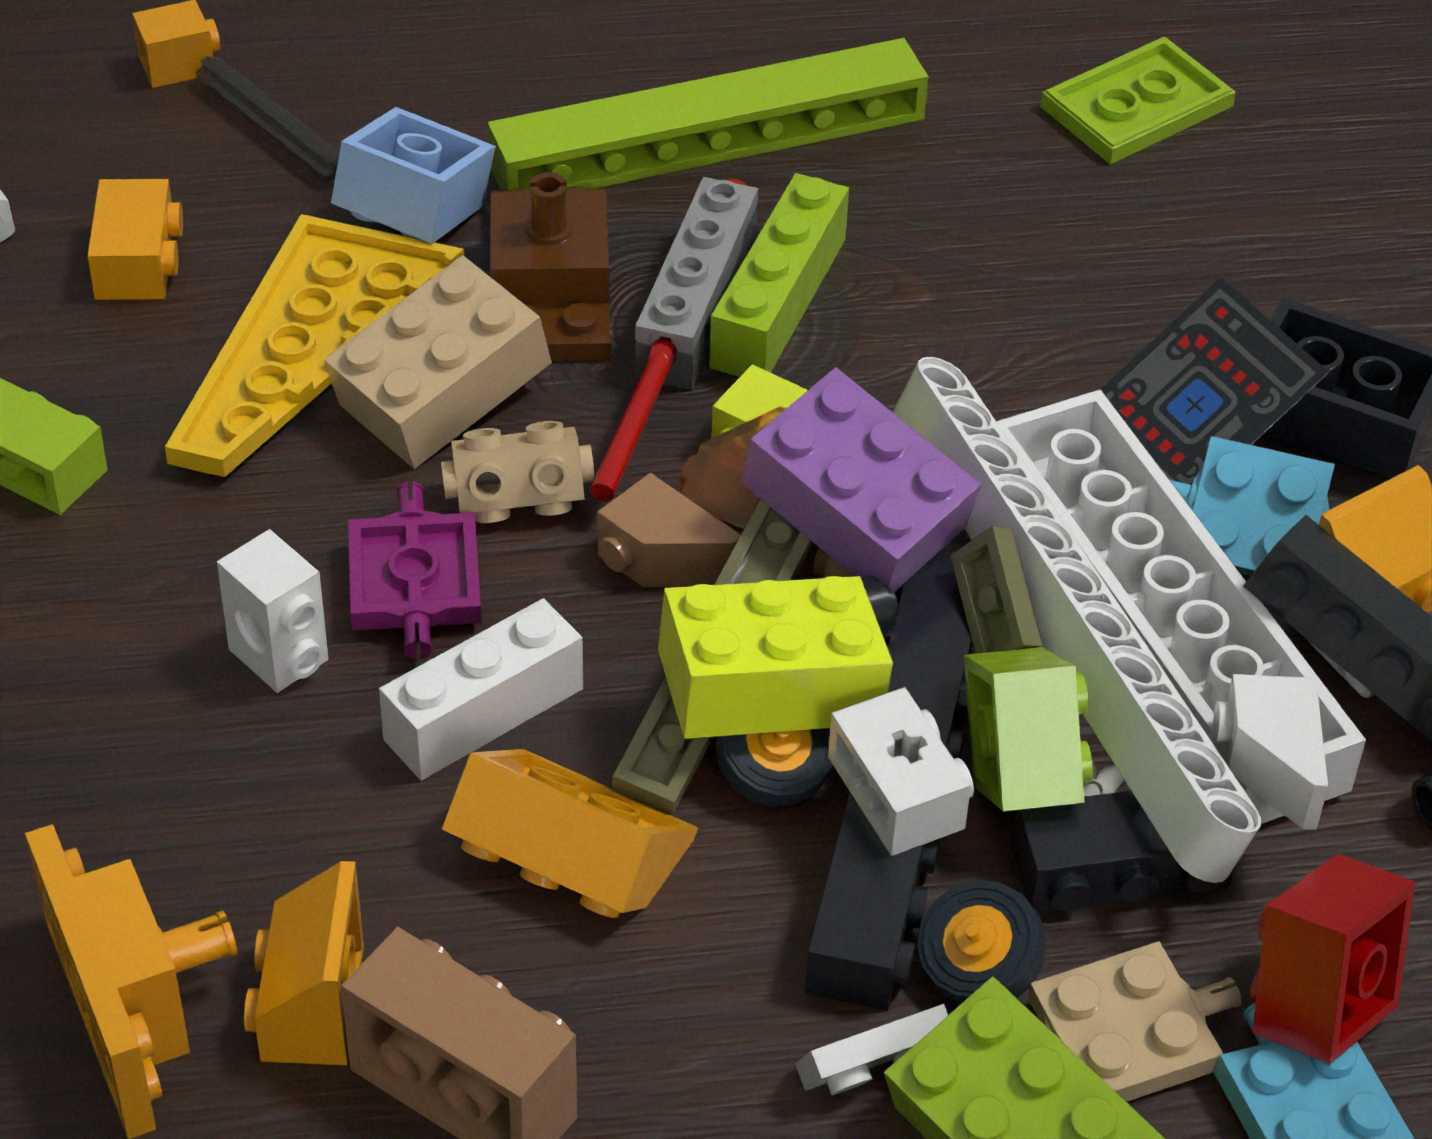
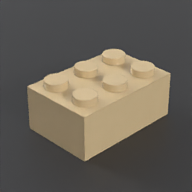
M463 255L324 359L339 405L414 470L552 363L540 316Z

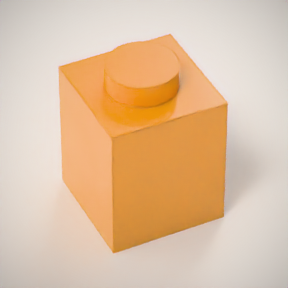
M196 0L132 13L138 57L152 88L215 74L213 52L220 51L221 49L218 30L213 19H204Z

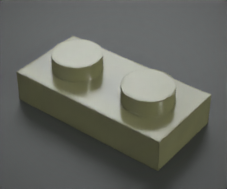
M991 526L950 555L975 654L1043 647L1012 529Z

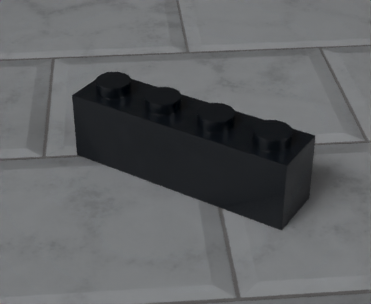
M1305 515L1276 543L1243 587L1432 741V616L1309 516Z

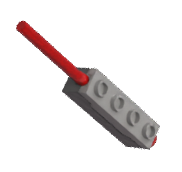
M708 177L702 178L635 326V340H637L635 343V378L639 379L591 486L590 492L597 500L608 502L613 499L663 384L687 390L693 389L710 349L711 315L756 240L758 188L748 186L738 179L717 180Z

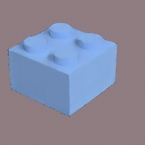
M394 107L341 141L331 203L351 211V214L359 220L379 222L401 231L403 236L433 244L483 207L495 146Z

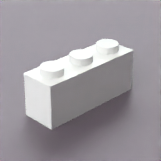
M542 598L380 687L383 740L420 781L428 778L583 690V637Z

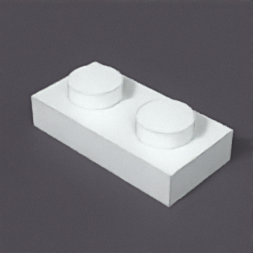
M942 1004L810 1051L795 1063L805 1091L827 1084L831 1095H835L871 1081L872 1077L869 1068L891 1060L895 1063L948 1016L945 1005Z

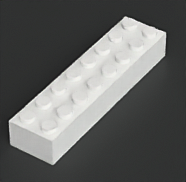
M1101 390L1093 391L996 421L1225 763L1227 764L1225 743H1216L1214 741L1213 718L1216 702H1227L1233 674L1316 678L1328 778V789L1324 801L1351 792L1366 739L1263 603L1243 587L1246 583L1244 578ZM1238 780L1258 810L1261 824L1284 816Z

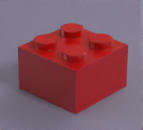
M1336 854L1312 873L1304 875L1297 884L1282 895L1270 900L1264 907L1257 926L1258 938L1263 942L1260 968L1253 978L1250 989V999L1252 1003H1255L1252 1033L1331 1064L1399 1007L1415 881Z

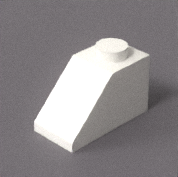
M1233 674L1227 702H1216L1213 718L1214 741L1216 743H1225L1227 766L1239 781L1301 829L1317 830L1328 789V778L1316 678Z

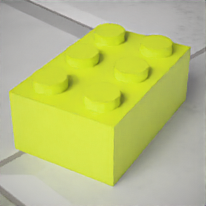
M830 576L821 579L788 581L764 580L756 583L723 585L698 584L691 587L664 588L658 651L684 739L830 728L831 713L888 693L893 662L860 576Z

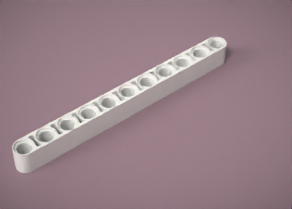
M923 357L918 360L893 413L981 483L970 519L965 528L967 534L973 540L991 526L1012 529L1042 646L1074 664L1076 673H1082L1088 693V709L1083 716L1179 865L1192 876L1203 881L1212 883L1224 881L1230 875L1261 827V817L1258 810L967 377L960 369L947 361L934 357Z

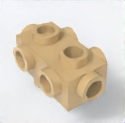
M543 421L530 424L526 427V432L501 435V431L494 428H483L466 432L463 435L464 440L451 441L453 461L441 462L445 498H458L460 513H475V521L480 523L505 520L510 517V508L535 505V513L546 516L569 512L572 510V501L585 500L583 483L594 482L595 479L591 445L579 446L575 427L563 428V423L558 421ZM492 472L499 477L500 482L499 484L477 486L476 480L482 473Z

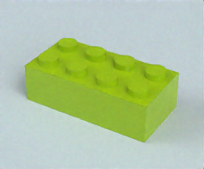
M993 976L884 1071L894 1107L926 1139H1165Z

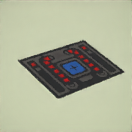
M1220 278L1100 390L1169 480L1192 485L1194 479L1204 466L1211 436L1252 445L1324 378L1328 371L1231 285Z

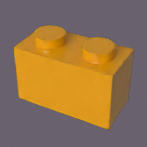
M99 179L88 250V262L95 300L165 299L168 276H177L178 245L176 240H172L173 237H182L183 234L181 202H172L169 179Z

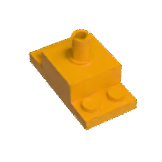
M53 824L27 832L25 836L44 919L128 1139L157 1130L151 1100L162 1097L163 1094L154 1065L190 1053L176 973L228 955L231 957L238 954L230 923L227 922V916L222 910L216 912L213 916L162 932L156 923L131 859L85 873L76 847L63 851Z

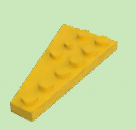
M301 214L165 445L167 464L226 477L332 384L324 362L326 357L459 257L464 256V249L439 243L431 244L420 239Z

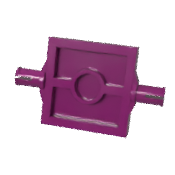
M405 482L397 488L399 512L381 518L348 520L352 631L404 628L405 655L411 659H416V640L419 639L421 659H424L432 652L430 627L482 623L475 513L440 514L424 511L423 487L419 483L412 482L413 499L409 500L408 482Z

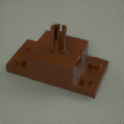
M545 172L535 175L530 180V190L523 188L492 190L490 212L491 278L540 316L551 361H611L607 195L605 189H567V181L562 175Z

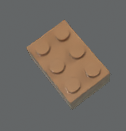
M397 926L341 985L350 1070L459 1139H560L577 1119L576 1034L572 1033L566 1023L555 1014L548 1011L538 1012L513 997L508 989L494 977L489 975L479 976L457 963L438 943L429 939L421 941Z

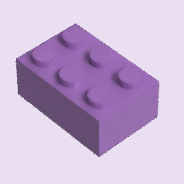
M837 367L831 370L750 439L741 483L853 576L872 575L890 587L893 592L898 590L967 527L981 487V483Z

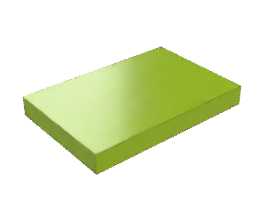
M1164 36L1043 91L1040 107L1111 165L1233 107L1236 91Z

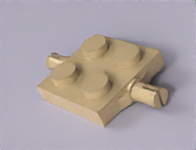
M1160 941L1032 982L1028 997L1039 1020L1126 1102L1213 1073L1219 1056L1223 1052L1208 1028L1205 1017L1241 1005L1239 989L1237 986H1234L1235 981L1231 977L1195 990L1190 988L1189 984L1180 978Z

